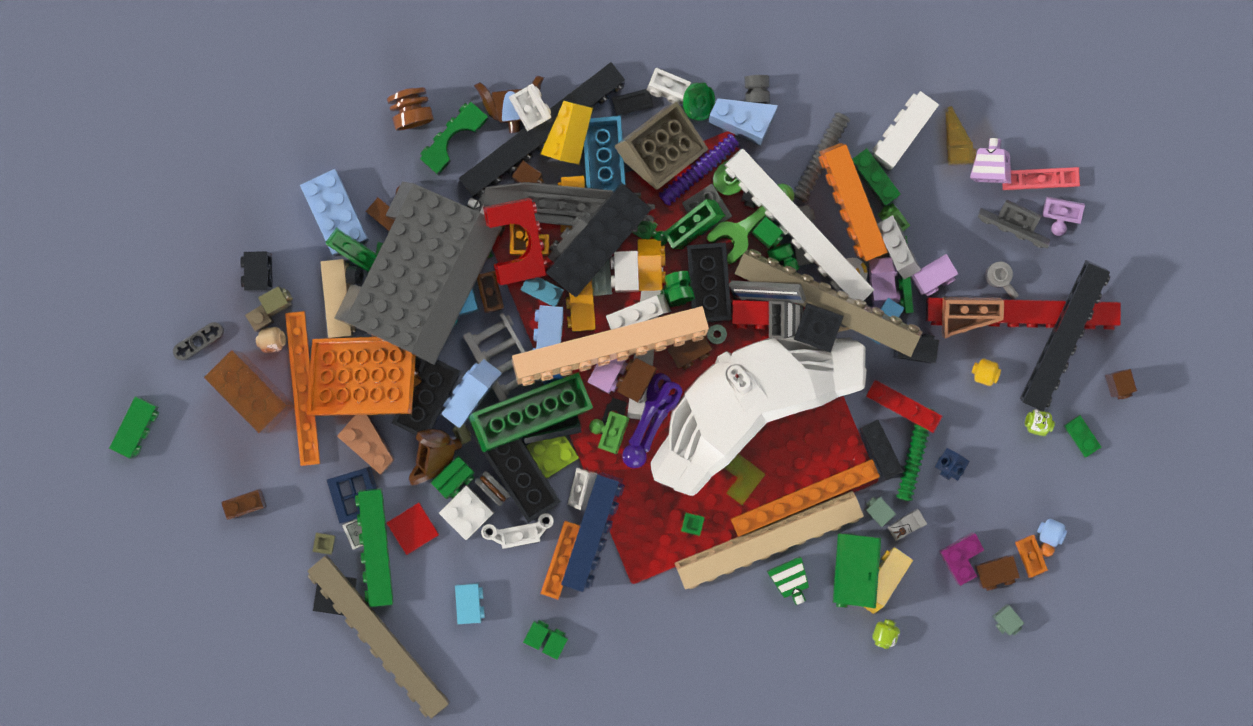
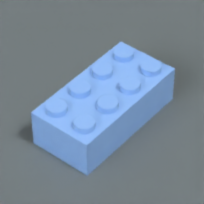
M333 169L300 185L326 241L336 227L361 244L369 241L337 170ZM329 247L333 256L339 255L338 252Z

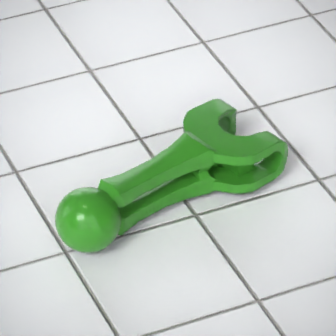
M777 184L793 202V189L787 184ZM761 206L755 213L738 223L721 222L708 234L707 240L711 243H715L721 238L731 240L734 246L727 256V262L729 264L735 263L747 250L748 236L759 222L767 217L765 214L766 209Z

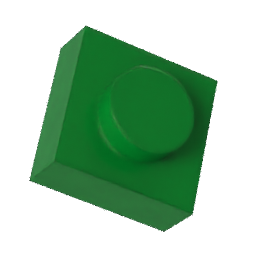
M686 512L681 531L700 536L704 517Z

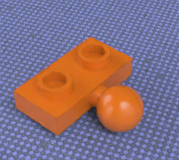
M1029 535L1015 542L1029 578L1048 571L1043 556H1052L1055 552V547L1043 542L1039 548L1035 535Z

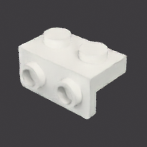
M655 68L647 90L653 96H662L667 98L672 104L678 102L682 105L684 93L691 82Z
M533 84L509 97L527 131L551 118L550 108L547 104L543 103L540 90Z

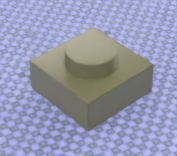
M464 424L460 428L457 426L452 428L455 438H458L462 445L471 441V433Z
M316 532L313 552L332 555L336 536Z

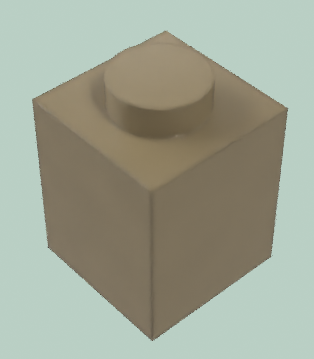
M262 305L245 315L255 332H260L261 329L274 323V320L266 313Z

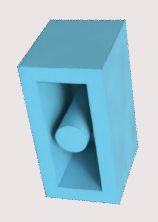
M539 277L525 280L521 291L557 307L564 293L563 289Z
M479 583L455 585L457 624L481 623L482 618H485L484 606L480 604V599L484 598L483 587H479Z

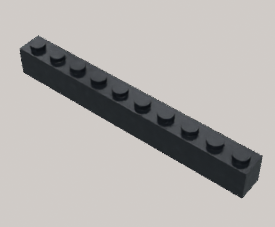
M610 62L550 108V119L529 131L526 128L522 129L462 175L459 180L473 198L476 196L480 198L485 193L486 187L490 185L496 186L503 180L502 176L506 173L510 175L516 171L519 163L529 161L533 157L532 153L536 150L542 151L563 101L591 108L598 103L602 105L609 99V94L613 91L616 94L624 88L625 79L613 63Z

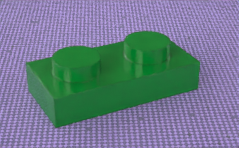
M1081 415L1063 425L1084 458L1101 448V445Z

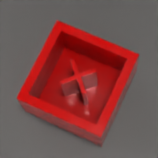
M733 300L731 302V325H735V329H747V326H754V330H766L767 326H769V302Z

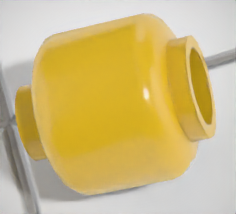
M983 358L979 363H974L971 373L975 374L974 380L976 382L992 386L993 383L997 384L1002 369H999L998 363Z

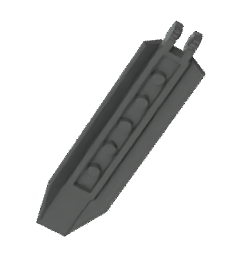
M529 182L491 186L485 188L484 207L530 198L536 204L537 213L534 214L536 221H539V223L573 226L571 223L578 215L582 217L587 211L592 216L613 190ZM635 193L641 198V193ZM648 204L651 210L655 209L654 204ZM646 215L642 221H653L654 217ZM638 225L633 231L637 232Z

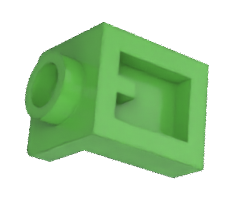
M893 203L885 206L878 213L882 221L893 215L902 231L911 226Z

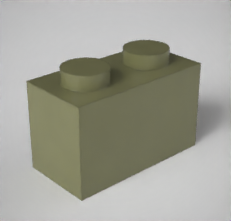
M279 286L258 297L266 313L271 316L292 306L291 300L293 298L288 289L286 290Z

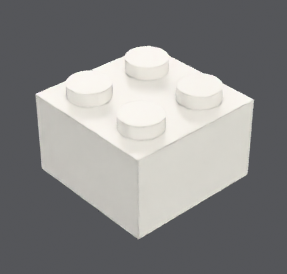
M638 251L615 252L614 256H611V269H615V276H611V287L615 288L616 293L639 292Z
M468 485L439 512L465 540L495 513Z

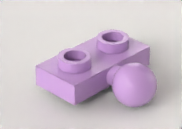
M1046 197L1042 216L1057 219L1052 224L1051 230L1054 235L1062 236L1067 231L1065 221L1081 224L1085 205L1083 203Z

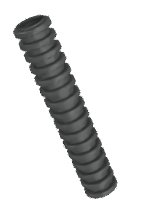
M839 112L834 114L835 118H832L833 122L829 124L830 128L826 129L827 133H824V139L820 140L821 144H818V150H815L816 154L812 155L813 159L809 161L810 165L806 166L807 170H804V176L800 177L802 180L798 181L799 185L795 187L794 197L807 202V196L811 195L810 191H813V186L816 185L815 181L819 180L818 176L822 174L821 170L825 169L824 167L822 168L818 157L821 156L819 151L839 143L838 139H841V133L845 132L843 129L847 128V123L850 122V119Z

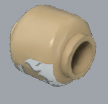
M278 327L263 328L256 337V345L264 353L278 352L286 344L285 333Z

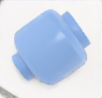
M1051 518L1045 523L1041 522L1037 531L1040 533V541L1056 547L1058 544L1062 545L1067 534L1065 525Z

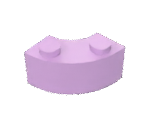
M891 257L869 260L870 286L874 289L871 293L873 308H881L887 298L900 303V294L895 288V276L898 275V272Z

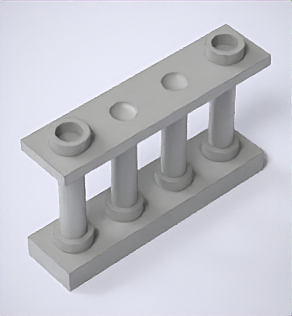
M500 314L501 322L478 335H472L471 332L463 335L478 363L483 359L487 362L490 361L491 357L514 344H517L521 353L525 352L511 327L514 323L509 315ZM505 327L508 328L512 336L511 338L487 352L485 350L481 352L478 346L481 344V341ZM512 359L496 369L504 373L513 368ZM517 379L506 385H500L497 380L492 388L500 402L508 399L506 395L509 394V391L522 384H518Z

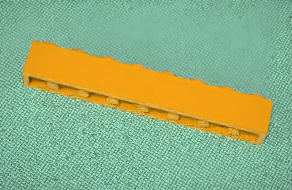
M584 176L561 177V182H558V185L585 188ZM561 225V232H563L567 227L571 229L573 226ZM591 280L576 298L571 293H569L570 297H566L567 309L571 308V316H567L568 328H572V332L595 330Z

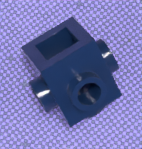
M946 448L935 467L941 471L939 475L947 480L953 478L958 481L970 461L955 451Z

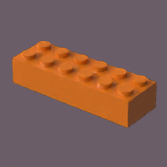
M839 143L819 151L821 155L818 157L822 168L824 167L827 170L826 180L829 186L831 185L834 188L835 192L832 195L835 202L841 206L842 210H839L842 220L847 222L848 228H846L849 238L854 240L855 245L853 249L856 256L868 261L888 253L847 145Z

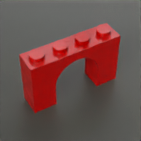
M524 198L483 207L487 227L493 228L507 224H518L524 228L528 236L527 248L519 258L494 264L497 283L505 285L546 276L545 270H548L546 259H543L542 256L544 244L542 239L539 240L538 232H541L539 221L535 219L534 213H537L535 202H532L530 198Z

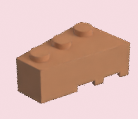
M943 297L942 336L948 338L961 332L964 333L977 327L1002 321L1004 318V300L1001 298Z
M355 415L337 435L339 439L379 474H383L395 460L369 415Z

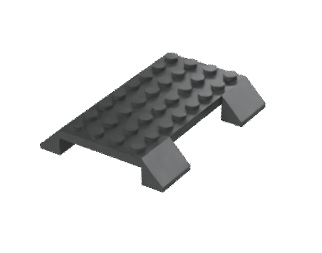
M402 181L386 213L387 217L395 221L362 287L350 285L334 319L351 327L354 326L435 365L503 226L489 228L486 226L485 216L482 213L414 183Z

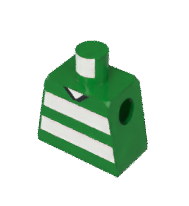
M800 556L767 570L768 575L784 598L792 596L795 605L806 601L802 590L809 588Z

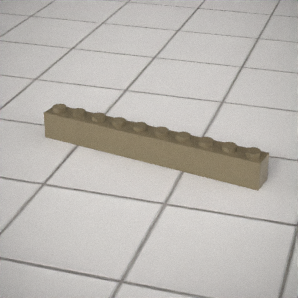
M747 249L744 252L736 269V275L751 282L801 284L806 300L804 303L797 304L805 307L807 303L843 315L842 325L905 355L912 356L923 333L916 325H907L899 317L893 315L890 317L884 314V311L880 308H871L866 305V302L860 299L854 300L843 291L837 292L824 282L818 283L807 274L801 275L790 266L784 267L773 258L768 257L767 259L756 250Z
M328 555L324 556L307 570L309 573L308 578L312 583H318L322 588L320 590L322 595L334 602L333 608L339 614H344L346 617L345 622L351 629L355 628L359 632L357 634L359 639L363 643L367 642L370 645V652L374 657H380L384 662L382 664L384 669L396 676L395 682L401 688L403 686L408 691L407 696L412 702L416 701L421 706L419 710L425 717L429 716L432 719L450 703L447 697L374 610L369 607V604L351 585Z

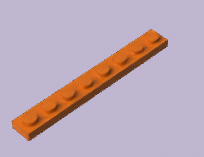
M305 311L285 313L300 466L321 464L316 416L306 415L310 374Z
M873 459L736 516L731 521L738 537L879 478L880 475Z

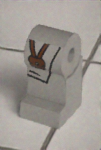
M915 509L887 528L894 540L897 541L911 532L922 528L927 523L919 509Z

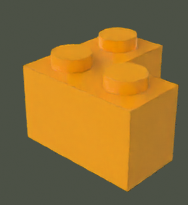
M510 224V255H522L528 245L527 233L521 225ZM539 235V240L542 239L544 244L542 256H548L549 235Z
M638 239L639 291L662 290V283H666L665 272H662L661 266H665V246H661V241L654 239Z

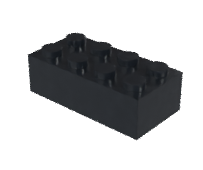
M726 242L687 245L688 271L691 279L689 285L693 288L695 297L691 301V309L703 306L707 322L731 321Z
M438 359L435 365L422 360L418 368L420 372L418 375L422 381L413 388L412 414H396L392 421V424L416 436L419 431L434 429L444 408L443 405L449 398L462 372Z

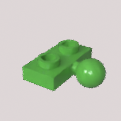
M610 411L606 425L600 419L592 420L589 425L590 431L594 434L603 433L598 448L618 454L630 418Z

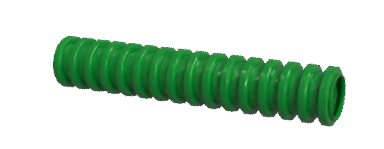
M918 424L914 425L915 430L912 432L914 435L911 436L912 442L909 443L911 447L908 448L909 454L907 453L906 455L908 459H905L907 463L903 466L905 470L902 472L903 477L900 478L902 482L899 483L900 488L897 490L899 494H896L897 498L906 501H913L911 497L914 495L913 490L916 489L915 483L918 482L916 478H919L917 474L921 470L919 466H922L920 462L923 460L924 448L926 449L927 447L925 443H928L926 439L929 437V430Z

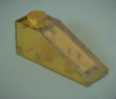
M952 106L947 107L945 113L948 166L972 165L976 158V148L973 149V143Z

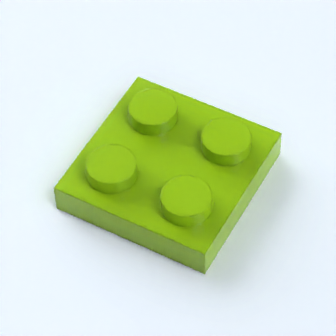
M566 436L537 441L526 446L546 478L579 458Z

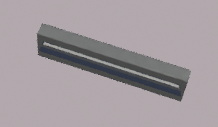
M731 281L729 284L734 300L786 301L791 303H804L806 300L801 284Z

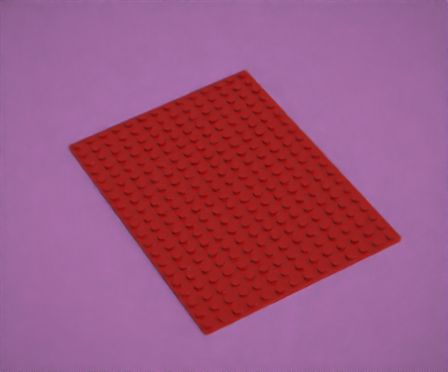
M726 131L704 140L703 142L708 150L657 190L634 170L625 173L626 186L635 193H641V199L647 204L655 205V209L650 210L647 215L653 216V222L658 224L655 229L656 231H666L688 214L682 202L710 184H713V177L717 168L724 162L729 161L740 150V147H736L735 152H730V156L727 155L725 160L722 159V163H717L716 168L713 167V170L708 171L707 175L704 174L703 179H698V183L695 182L693 187L690 186L688 191L685 190V194H681L680 198L675 199V202L672 201L670 206L666 205L659 197V192H663L664 188L667 189L669 184L672 185V181H677L678 176L681 177L683 172L686 173L687 169H691V165H696V161L699 162L701 157L704 158L706 153H710V149L713 150L715 145L718 146L719 142H723L724 138H728V134H732L735 137L733 133ZM743 190L732 195H723L718 192L732 215L727 220L729 222L738 223L755 213L760 207L755 206L754 209L744 206L745 202H741ZM539 223L541 232H538V235H549V247L555 240L559 242L562 239L560 237L562 234L560 224ZM507 224L502 236L497 237L492 247L498 263L514 260L521 256L510 255V224ZM712 230L702 236L700 235L688 245L713 244L707 240V236ZM631 233L615 252L638 251V239L642 238ZM750 233L747 249L756 250L761 253V256L768 259L767 251L774 247L771 246L768 249ZM728 238L717 240L715 243L726 242V253L728 256L734 246L732 241ZM669 242L664 245L665 266H661L665 275L678 271H688L687 246L683 249H673ZM543 256V259H546L547 265L549 267L552 264V261L547 256ZM610 257V258H609V260H610V273H611V276H615V269H611V257ZM741 258L733 264L727 262L729 284L731 281H749L735 274ZM547 273L546 276L539 277L564 290L557 307L564 308L561 343L611 330L606 316L637 304L641 299V291L616 293L615 288H612V294L593 296L595 330L572 332V328H568L567 316H571V308L567 309L566 297H570L569 292ZM525 280L509 283L507 286L533 348H536L537 341L533 340L534 329H538V322L535 321L536 309L539 310L540 305H550L521 291ZM729 286L731 303L734 300V297ZM691 301L686 302L685 305L669 307L671 312L659 317L690 310ZM731 321L707 322L708 328L713 325H721L727 332L726 339L721 344H712L709 342L706 334L705 338L712 348L709 352L710 356L701 361L699 358L692 361L694 365L683 370L682 367L677 368L667 350L673 344L666 346V349L655 352L654 349L653 367L657 369L655 374L664 373L670 378L671 382H676L682 388L681 399L691 384L709 367L715 364L718 356L725 352L733 353L747 345L769 338V326H767L766 330H754V326H747V329H735V325H731ZM714 331L713 335L715 338H719L721 333L720 331ZM634 354L628 356L629 358L626 363L628 364L630 359L634 361ZM597 364L591 365V369L585 371L576 369L572 370L571 374L566 375L567 377L579 372L593 406L590 411L578 415L582 433L570 435L583 469L597 474L604 472L624 479L622 483L625 485L623 494L616 501L619 503L617 512L610 519L613 521L610 534L632 584L676 567L675 563L737 538L738 535L731 521L732 518L870 460L845 398L840 396L822 406L767 422L735 458L713 475L697 494L693 496L687 495L655 481L651 470L652 459L669 435L672 410L669 411L658 428L650 451L646 452L647 459L644 465L639 468H630L623 462L622 453L630 445L629 440L633 436L640 419H629L618 454L598 448L602 434H594L589 429L592 420L603 419L607 404L612 401V398L628 402L624 416L627 417L629 398L617 392L618 387L615 392L610 391L608 394L588 383ZM626 370L623 375L619 374L617 380L619 381L621 376L625 378L628 371ZM663 379L658 382V388H661L663 385ZM675 388L669 391V395L675 393ZM651 421L649 422V424H648V426H647V428H646V431H645V433H644V435H643V437H642V440H643V438H644V436H645V434H646V432H647V430H648V428H649V426H650ZM878 478L869 481L865 484H862L858 487H855L853 489H850L846 492H843L839 495H836L832 498L824 500L820 503L833 499L847 492L853 491L854 493L868 486L876 484L878 482ZM686 512L704 517L700 536L681 531Z

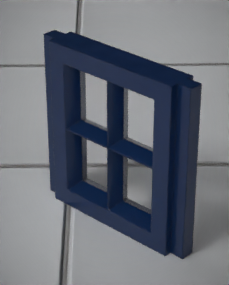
M371 466L327 479L339 524L357 519V514H360V507H357V512L348 514L344 500L355 499V495H358L353 483L354 478L363 476L366 489H377ZM349 480L353 494L343 497L339 483Z

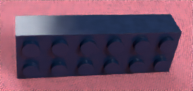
M604 472L597 474L561 585L580 592H584L590 586L592 587L595 576L592 574L599 567L601 557L598 556L606 546L607 539L604 538L612 528L613 521L610 519L617 512L619 503L616 501L623 494L625 485L622 483L624 479Z

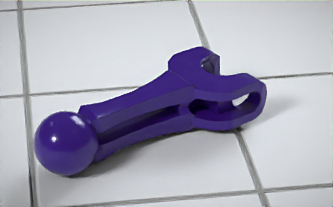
M657 373L653 376L647 388V400L640 422L629 440L630 445L622 453L623 462L630 468H639L644 465L647 459L646 452L650 451L658 428L669 411L677 406L682 395L680 385L676 382H671L670 378L664 373ZM663 379V385L661 388H658V382ZM675 388V393L669 395V391ZM651 421L650 426H649V428H648V430H647V432H646V434H645V436H644V438H643V440H642V437H643V435H644V433H645V431H646V428H647L649 422Z

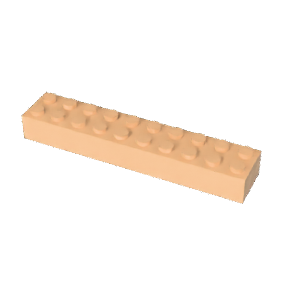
M703 306L516 354L512 356V363L518 384L527 386L533 384L534 380L537 379L547 381L552 379L553 375L560 374L561 376L571 374L572 370L579 369L580 371L591 369V365L598 364V366H604L609 364L610 360L617 359V361H623L633 354L642 356L647 354L649 350L655 349V352L664 350L668 345L673 344L674 347L681 346L687 340L692 339L693 342L704 339L703 336H706L709 328Z

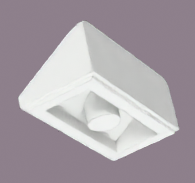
M576 468L567 505L579 510H586L597 473Z

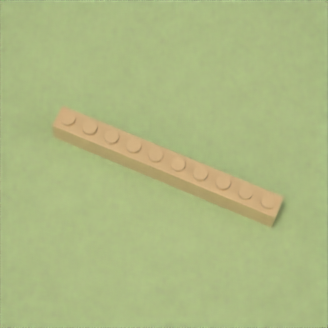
M850 491L676 562L675 566L685 590L688 588L693 589L698 587L700 583L715 580L717 576L730 574L740 567L750 566L759 559H767L771 554L784 552L793 545H801L808 539L821 537L825 532L838 530L842 525L855 523L864 516L853 491Z

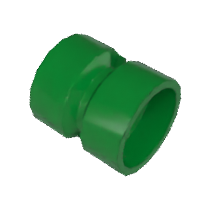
M791 243L782 244L767 251L768 256L777 260L778 264L784 267L790 266L796 271L799 269L796 258L792 257L794 251Z
M678 271L665 276L666 286L670 289L668 295L671 304H682L695 299L693 288L689 286L691 283L689 271Z

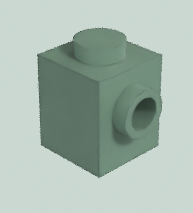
M1008 604L992 616L997 622L995 626L1002 634L1016 635L1022 630L1021 626L1024 622Z

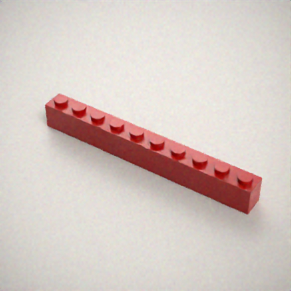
M943 298L926 299V322H931V325H942ZM1004 300L1003 320L989 324L988 327H1000V323L1007 324V327H1019V324H1027L1026 328H1038V324H1045L1046 328H1054L1066 301ZM1121 302L1095 303L1092 309L1094 310L1093 316L1090 321L1086 322L1084 328L1096 329V326H1103L1104 330H1115V326L1121 325Z

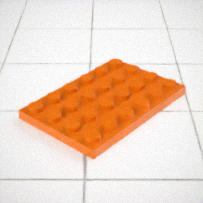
M377 337L312 339L306 415L412 414L416 356Z

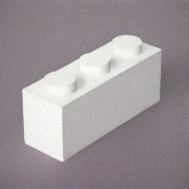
M660 294L609 314L606 318L611 330L654 319L671 312L665 295Z

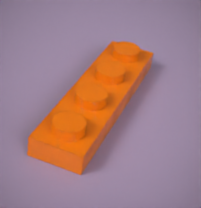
M564 521L540 594L559 600L563 588L561 583L580 525Z

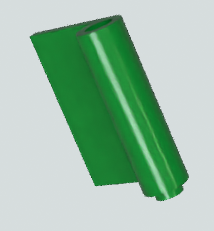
M838 533L832 601L836 603V607L847 608L848 605L876 608L881 538Z

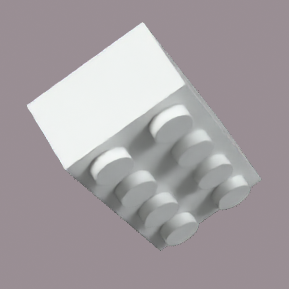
M921 91L917 95L913 94L905 104L908 108L906 110L902 109L894 119L897 123L894 126L891 124L883 134V137H885L883 142L879 140L872 149L875 160L889 171L896 165L939 106L938 103Z

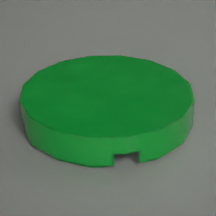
M703 82L689 85L683 97V108L686 115L696 121L709 118L710 112L715 105V95L712 88Z

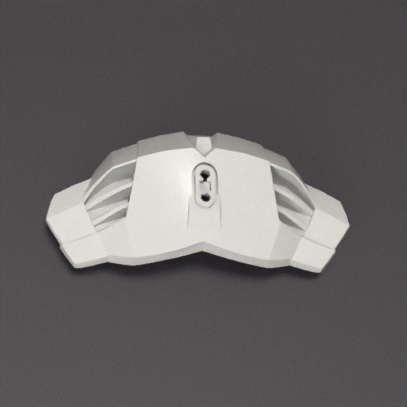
M795 336L786 339L767 338L740 348L733 353L725 352L717 357L715 364L709 367L684 392L685 394L679 400L677 406L672 410L669 435L651 461L654 480L674 488L675 491L693 496L700 491L713 475L727 466L767 422L822 406L837 397L864 389L867 371L865 368V346L850 337L835 339L830 353L794 340Z

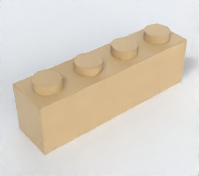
M344 259L320 261L328 338L351 337L353 332H356V327H351L334 319L351 285L346 283V269L349 263H346Z

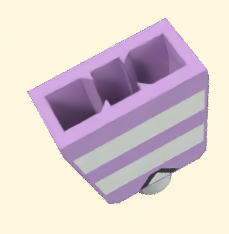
M990 138L989 149H978L970 178L975 182L1011 184L1010 154L1005 149H1000L1001 139Z

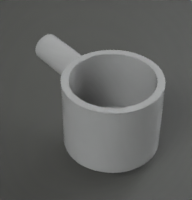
M996 262L987 268L985 278L989 285L995 288L1003 287L1013 300L1019 296L1010 284L1013 271L1007 263Z

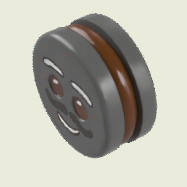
M485 471L483 473L484 476H481L480 479L478 478L475 483L498 506H501L506 498L508 499L511 495Z

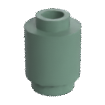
M713 325L707 332V338L712 344H721L727 336L726 329L721 325ZM714 331H720L721 336L715 338L713 335Z

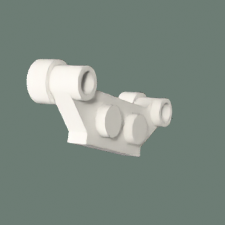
M543 513L536 523L500 530L492 524H487L482 528L481 534L483 538L487 540L492 539L501 544L502 549L540 542V536L553 525L554 519L551 514ZM544 517L549 518L550 522L548 524L543 523ZM487 528L493 530L492 535L486 533Z

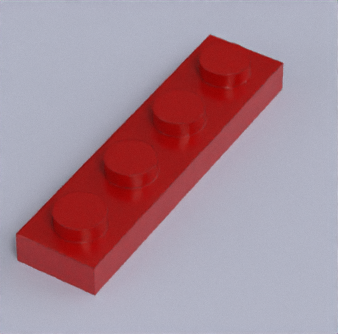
M874 380L866 397L932 433L935 432L943 417L877 380Z

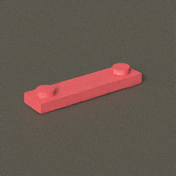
M1079 167L1011 170V184L1002 183V190L1080 187Z

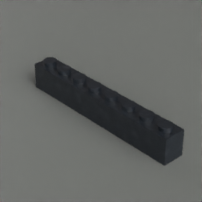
M1085 260L1020 397L1023 403L1043 412L1046 407L1050 406L1052 402L1051 395L1054 390L1058 389L1061 382L1059 378L1062 373L1066 372L1069 366L1070 355L1073 356L1076 352V343L1085 333L1084 326L1093 316L1094 310L1092 309L1095 303L1098 304L1102 297L1101 290L1110 280V271L1106 268Z

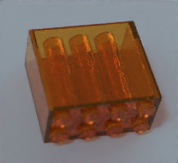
M231 350L204 377L258 433H269L295 408L294 404L243 352Z

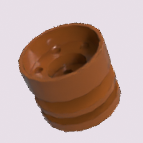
M424 87L404 89L387 98L388 104H395L389 107L390 111L400 112L392 118L396 131L419 127L434 120L431 107L421 106L429 101L428 97H421L426 94Z

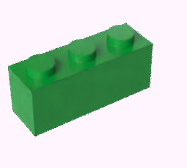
M867 148L852 158L857 173L883 208L901 195Z
M706 199L664 231L663 234L673 249H683L726 215L716 200Z
M134 397L109 449L129 459L134 458V456L137 457L142 449V446H140L142 440L146 439L151 429H149L151 422H155L159 415L157 411L159 407L140 397Z

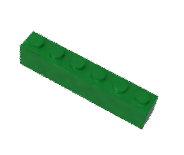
M383 489L359 490L358 495H355L356 507H360V514H357L358 526L362 527V533H359V542L364 547V552L361 553V562L366 567V571L363 572V582L367 583L368 590L365 591V601L369 602V607L393 605Z

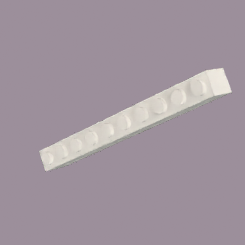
M740 149L725 164L727 168L725 170L732 179L736 177L739 180V187L745 193L749 191L752 194V201L758 207L762 205L766 209L765 214L771 221L775 219L780 224L778 228L783 231L784 235L788 233L793 238L791 242L797 249L802 248L806 252L804 256L810 263L815 262L819 266L817 270L823 277L828 276L832 280L830 284L835 290H841L847 293L850 298L862 301L874 291L869 283L744 149Z

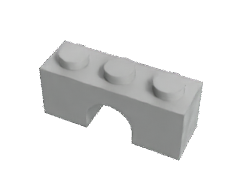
M892 215L877 223L883 241L901 276L906 279L921 271L914 254L906 242L907 239L894 216Z

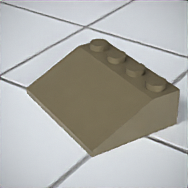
M678 102L663 108L614 146L624 162L656 190L708 150Z

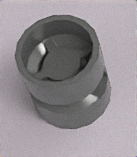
M745 76V88L748 89L745 93V102L769 104L770 92L767 91V88L770 86L769 76Z

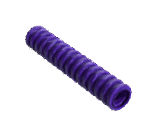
M728 134V138H724L723 142L718 143V146L715 145L713 150L710 149V153H706L704 158L701 157L699 162L696 161V165H691V169H687L686 173L683 172L681 177L678 176L677 181H672L673 184H669L667 189L664 188L663 192H659V197L666 205L670 206L672 201L675 202L676 198H680L681 194H685V190L688 191L690 186L693 187L695 182L698 183V179H703L704 174L707 175L708 171L713 170V167L716 168L717 163H722V159L725 160L727 155L730 156V152H735V148L740 147L739 142L732 134Z

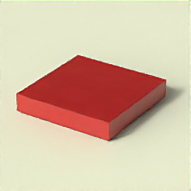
M420 503L415 504L386 522L406 555L439 535Z

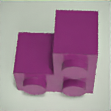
M972 532L939 550L958 585L961 586L977 577L968 559L984 551V548L975 533Z

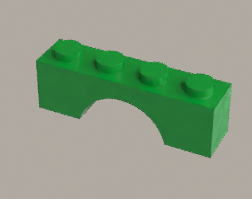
M471 101L469 104L464 103L458 110L460 114L456 118L452 117L445 125L447 126L443 133L440 131L433 138L435 142L430 147L426 146L420 153L422 155L420 160L437 175L451 162L447 152L450 139L461 131L477 133L489 119Z

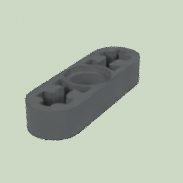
M211 322L175 345L173 348L174 357L178 360L189 359L220 339L224 334L223 326L219 323ZM212 326L215 328L219 327L217 336L215 334L208 336L211 339L210 341L202 333L204 331L206 334L210 333ZM196 336H201L204 340L203 345L200 347H196L193 343ZM189 341V344L194 349V351L192 352L191 349H188L187 351H185L186 356L178 355V353L180 352L179 348L181 347L184 349L188 347L189 345L186 343Z

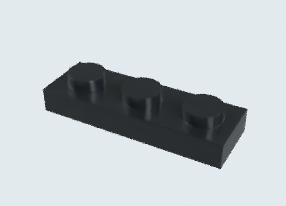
M575 416L523 438L525 444L582 433L579 418Z

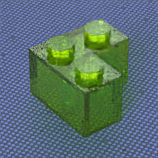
M737 454L724 467L737 477L726 493L743 505L765 473Z

